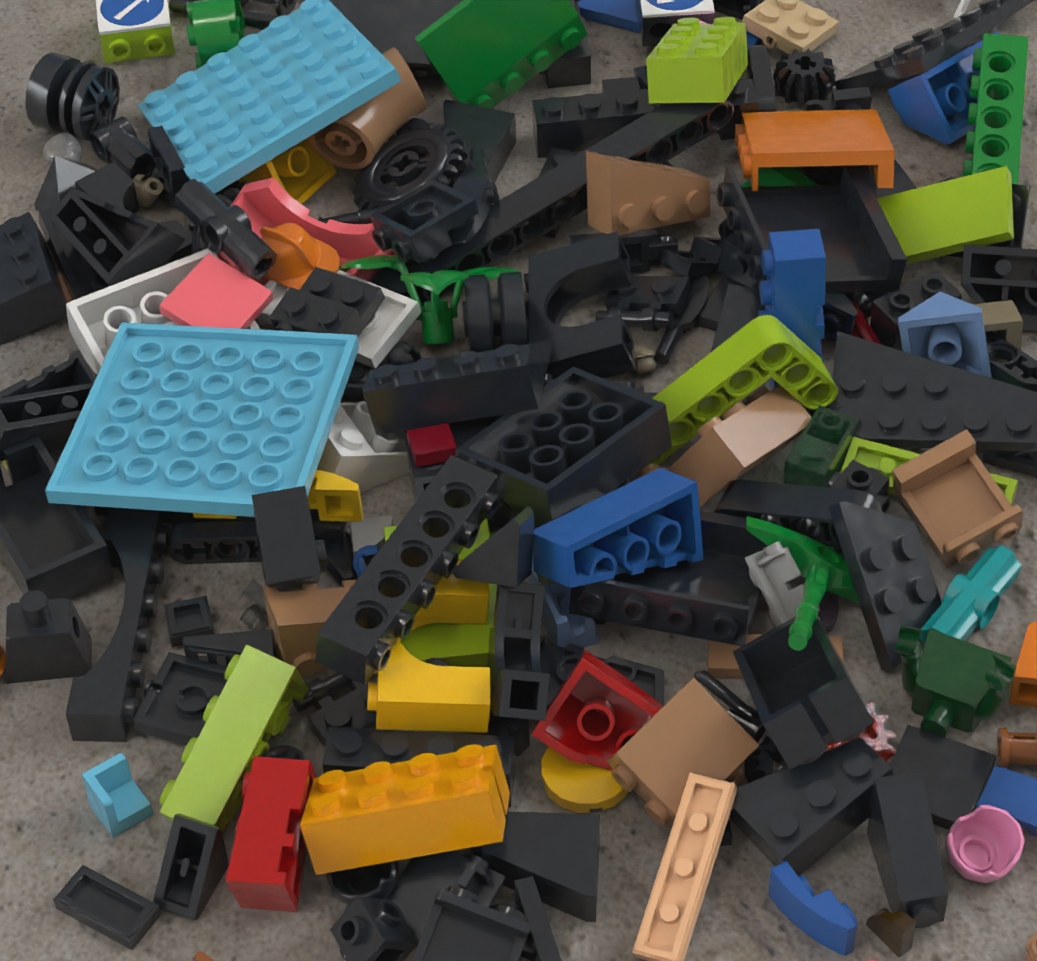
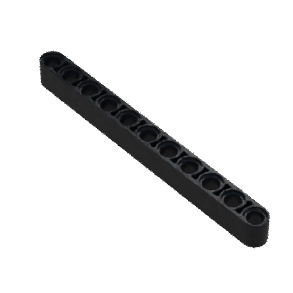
M726 99L724 103H664L499 200L498 203L492 204L484 223L468 243L451 245L439 252L438 256L433 260L420 264L410 259L405 263L408 272H428L432 274L441 270L466 271L480 267H491L588 209L586 151L612 157H623L639 162L663 164L726 126L734 113L733 104ZM386 267L379 271L371 280L373 284L410 298L405 282L401 281V273L397 270ZM456 282L447 286L439 294V297L454 289ZM414 285L421 306L424 307V302L431 301V291Z

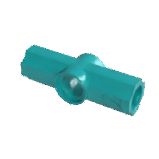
M1001 545L998 548L989 547L966 576L958 574L948 586L942 600V605L921 628L924 631L919 639L925 644L929 629L965 641L976 627L980 629L985 628L993 618L999 606L1001 596L1020 575L1022 564L1016 559L1014 552Z

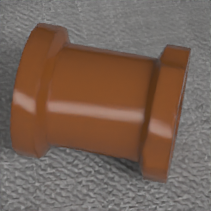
M999 728L997 733L998 767L1007 769L1009 765L1037 766V733L1009 732L1007 728Z

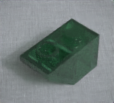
M819 405L785 460L783 483L827 487L832 476L842 470L858 425V419Z

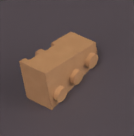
M586 151L588 226L606 234L618 231L619 235L638 230H648L710 217V179L682 168L650 162H639L623 157H612Z
M781 385L771 391H768L765 386L745 401L748 404L747 406L740 401L722 415L723 421L718 416L711 419L698 430L701 438L668 468L673 473L697 482L699 509L707 504L722 488L727 489L730 482L737 480L736 478L750 469L757 468L789 445L815 422L801 403Z
M356 580L342 581L339 588L318 589L316 583H303L302 590L279 592L276 585L263 586L269 629L273 630L276 655L279 660L296 667L301 677L312 676L319 671L329 669L316 663L317 632Z

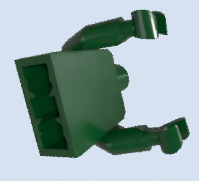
M900 626L894 652H898L900 656L903 689L913 696L911 710L915 714L924 717L920 724L921 729L943 737L946 736L950 727L968 733L974 731L981 721L991 720L997 715L1012 689L1011 680L1015 674L1016 666L1011 664V657L929 629L921 657V644L918 639L924 630Z

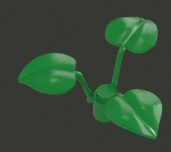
M371 255L353 259L342 264L339 270L344 272L352 268L375 269L383 267L399 271L401 273V281L405 282L410 298L417 301L420 306L421 313L416 320H421L422 341L425 344L454 341L453 318H458L457 308L462 288L465 286L464 279L469 278L470 275L485 274L488 279L498 278L500 273L518 272V270L509 268L480 267L466 271L441 270L432 274L428 272L409 273L405 264L407 262H402L396 255ZM456 282L451 305L448 308V301H439V294L447 286ZM414 285L431 291V301L424 302V310Z

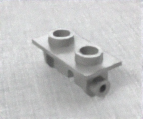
M780 541L767 546L764 550L745 558L749 566L750 578L753 584L762 591L769 605L770 617L776 626L795 617L796 608L800 605L804 586L803 583L792 589L788 581L800 576L801 573L788 547L783 548Z

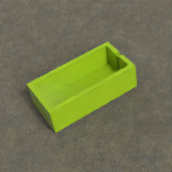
M734 17L716 18L711 25L699 23L698 18H682L677 20V24L672 25L646 58L649 104L724 103L748 66L746 22H736Z

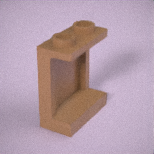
M967 429L892 470L893 489L946 568L958 562L960 565H964L973 561L981 554L982 549L994 542L1002 544L1011 540L1022 528V509L1018 504L1014 506L1010 504L976 455V442Z
M693 677L607 762L613 768L611 775L616 782L629 792L634 790L646 802L644 809L648 815L659 825L664 826L667 824L672 828L689 773L724 781L759 744Z

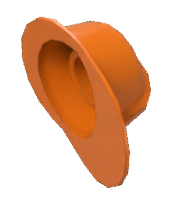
M284 223L274 228L263 226L260 229L262 240L277 254L276 263L269 269L267 275L264 276L265 278L271 279L287 288L293 287L300 290L315 267L334 273L338 272L340 258L337 251L330 245L311 237L301 226L295 223Z

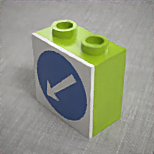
M96 0L98 29L105 63L175 54L168 0Z

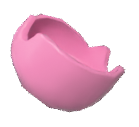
M980 805L971 813L959 817L950 828V833L947 835L945 849L950 864L964 878L982 883H991L1006 876L1016 866L1025 840L1020 824L1006 810L990 805Z

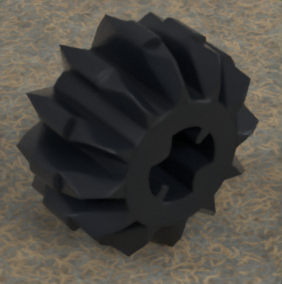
M809 48L805 52L794 49L792 54H782L781 60L776 63L773 74L777 96L784 97L786 103L797 102L799 107L810 100H827L828 95L833 91L836 79L832 59L824 58L823 52L812 53Z

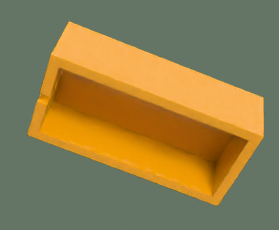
M477 744L467 745L452 753L441 755L424 753L415 756L409 761L393 764L381 761L370 764L365 769L350 772L332 770L322 774L320 777L314 778L300 827L315 874L331 873L503 842L506 823L505 815H507L510 792L497 745L485 747Z

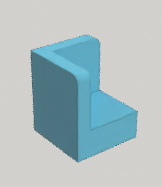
M119 753L81 774L89 805L112 837L153 815L150 802L132 780L128 760L123 753Z

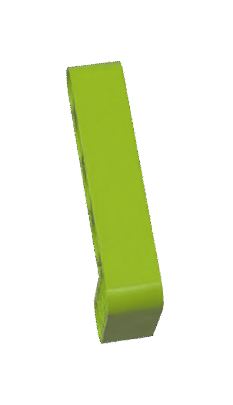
M772 315L759 316L746 324L652 398L666 404L672 446L649 464L659 465L699 434L698 430L716 416L721 417L726 411L751 394L771 377L800 403L812 410H818L830 405L838 394V388L822 359L776 317Z

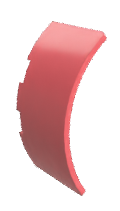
M274 177L244 184L232 205H238L245 211L250 219L252 231L261 239L260 229L263 226L274 228L284 223H295L304 228L311 237L334 248L340 258V266L353 259L374 255L380 249L372 236V231L375 230L373 223L348 224L329 219L326 224L308 216L310 210L290 196ZM223 251L216 253L220 260L246 275ZM352 268L346 271V273L354 275L359 269ZM264 276L257 280L254 277H249L262 286H265L270 280Z

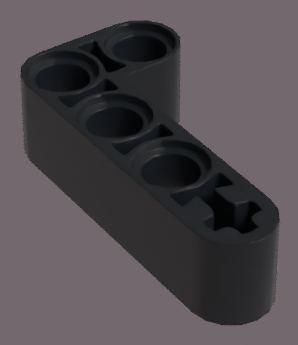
M734 480L729 483L713 513L741 518L749 516L777 524L778 526L808 536L825 546L834 547L835 552L844 557L828 506L846 501L882 512V509L877 499L867 492L859 490Z

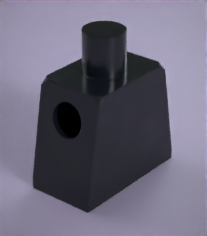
M33 590L25 593L19 603H11L7 606V684L81 677L92 668V639L71 600L67 598L47 600L43 592Z

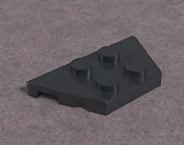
M846 501L830 505L828 508L880 668L885 670L896 667L900 663V656L898 652H894L898 640L900 626L921 629L942 605L916 522Z

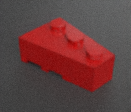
M254 756L251 771L244 774L242 782V798L244 802L241 815L236 823L235 841L225 880L228 884L229 892L233 893L241 908L298 912L307 847L300 824L314 778H316L310 760Z

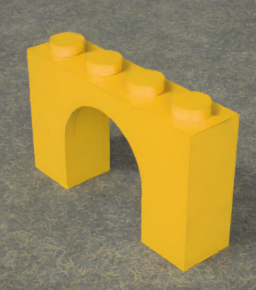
M453 574L448 579L443 577L437 585V590L431 604L426 609L421 607L415 615L411 631L431 623L486 624L489 583L459 579ZM399 638L392 647V653L385 668L382 671L375 670L373 673L377 674V683L368 682L367 710L376 711V729L487 733L490 714V667L438 666L425 663L411 655L402 645V639Z

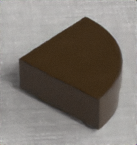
M882 908L866 921V926L898 957L912 949L916 921L905 912L898 910L893 914L889 912V909Z

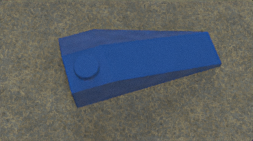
M983 39L954 53L927 72L911 76L887 90L903 124L946 145L967 134V130H973V125H967L970 102L976 103L977 98L970 97L972 75H979V71L972 70L974 48H982Z

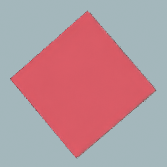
M208 253L159 305L162 315L178 325L247 329L272 302L273 292Z

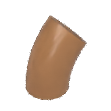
M395 47L385 51L382 55L396 68L402 81L308 137L309 143L316 153L327 162L352 170L366 167L372 162L383 144L399 128L427 110L425 99L412 72Z

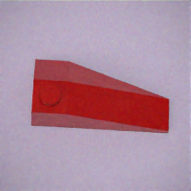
M585 650L546 710V721H539L531 735L570 761L584 765L587 763L612 771L613 768L607 761L663 705L625 676Z

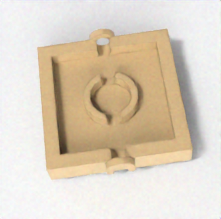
M765 0L746 13L742 19V22H746V31L762 39L763 44L767 48L777 47L788 54H792L794 49L800 52H805L808 48L810 51L814 50L836 34L839 21L828 16L825 11L813 8L800 0ZM771 38H773L772 44L768 42Z

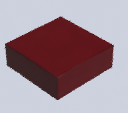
M448 423L407 430L408 445L416 467L446 462L451 455L457 457L455 451L457 446Z

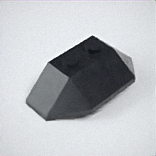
M964 245L961 286L976 304L1012 300L1023 319V331H1037V249Z

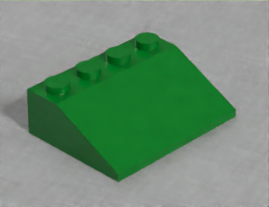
M463 0L418 34L415 40L453 101L493 109L509 95L520 90L526 82L539 72L546 70L568 50L575 48L581 40L588 36V33L569 0Z

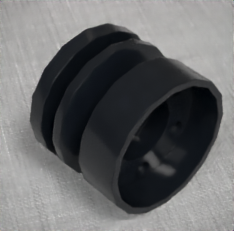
M54 52L48 53L38 61L29 78L25 101L27 117L33 126L59 133L65 132L66 135L89 141V133L113 121L116 116L120 95L118 76L109 67L87 61L81 63L76 58Z

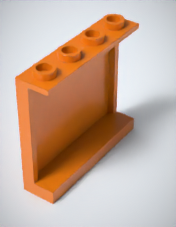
M876 109L742 112V124H735V147H737V154L740 157V168L743 171V179L750 180L752 191H758V167L868 165L877 188H893L895 150Z

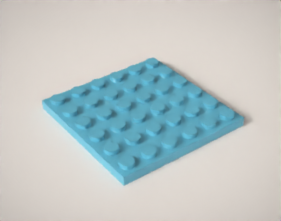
M305 0L299 9L289 15L275 18L271 21L269 27L259 33L243 37L239 41L238 46L225 53L221 52L213 55L208 59L207 64L195 71L183 73L176 79L175 83L167 88L151 92L137 106L152 128L163 126L185 166L184 171L188 179L192 180L195 178L198 182L202 181L215 194L402 80L396 68L329 0Z
M121 322L45 489L48 502L254 517L251 495L305 486L308 496L359 350L358 336L351 334Z

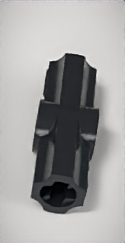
M194 178L184 183L181 190L175 195L174 205L199 228V234L204 245L213 253L223 251L248 277H254L257 280L267 275L269 269L276 263L277 254L252 231L250 219L245 211L238 205L227 207L202 181L198 182Z

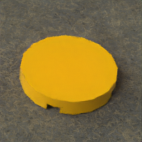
M549 746L541 759V779L544 783V789L548 797L561 808L576 813H590V809L601 807L602 811L614 807L628 793L613 778L611 770L587 763L584 765L570 761Z

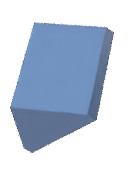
M938 292L898 318L904 352L992 378L982 308L943 292Z

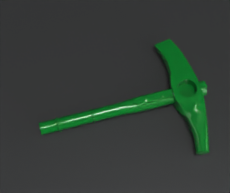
M746 517V530L767 546L780 541L783 548L788 547L801 575L806 578L800 605L796 608V618L790 626V636L788 639V644L792 649L797 651L803 650L812 636V626L818 617L819 603L826 590L859 603L846 560L831 547L825 546L808 536L764 520Z

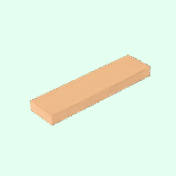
M689 773L632 951L635 958L646 961H684L738 790L735 783Z

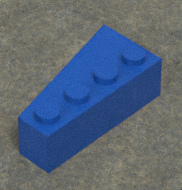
M820 230L769 232L768 250H762L761 252L763 275H767L766 280L760 281L761 304L765 305V310H759L758 317L763 315L776 317L812 349L824 363L823 357H821L820 339H824L825 329L822 305H825L826 255ZM772 377L768 380L770 391L780 385Z
M659 468L534 529L532 556L534 572L572 588L614 579L616 574L628 573L635 575L644 573V569L660 566L668 568L677 566L678 561L688 560L696 562L704 560L697 482Z

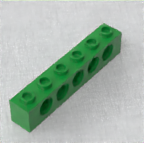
M984 33L982 48H974L972 70H978L979 75H972L970 97L977 98L976 103L970 102L967 125H973L974 131L967 130L965 153L972 154V159H965L963 177L1007 166L1011 172L1012 184H1018L1028 51L1027 36Z

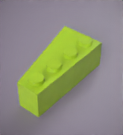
M249 645L245 646L241 656L236 654L229 662L225 672V680H228L220 696L215 695L209 701L203 715V720L206 723L199 737H192L182 754L181 761L185 764L177 779L169 780L161 794L160 804L163 806L160 813L172 823L174 815L180 813L221 827L222 834H224L243 802V777L245 772L251 771L254 756L263 757L264 753L269 750L267 742L271 735L283 734L290 722L288 713L292 699L294 698L302 702L309 690L296 667Z

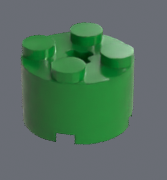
M199 0L186 4L190 22L189 25H186L187 36L190 46H197L198 53H195L197 69L207 64L208 59L213 55L221 52L225 53L238 46L239 41L245 37L244 29H246V24L239 0Z

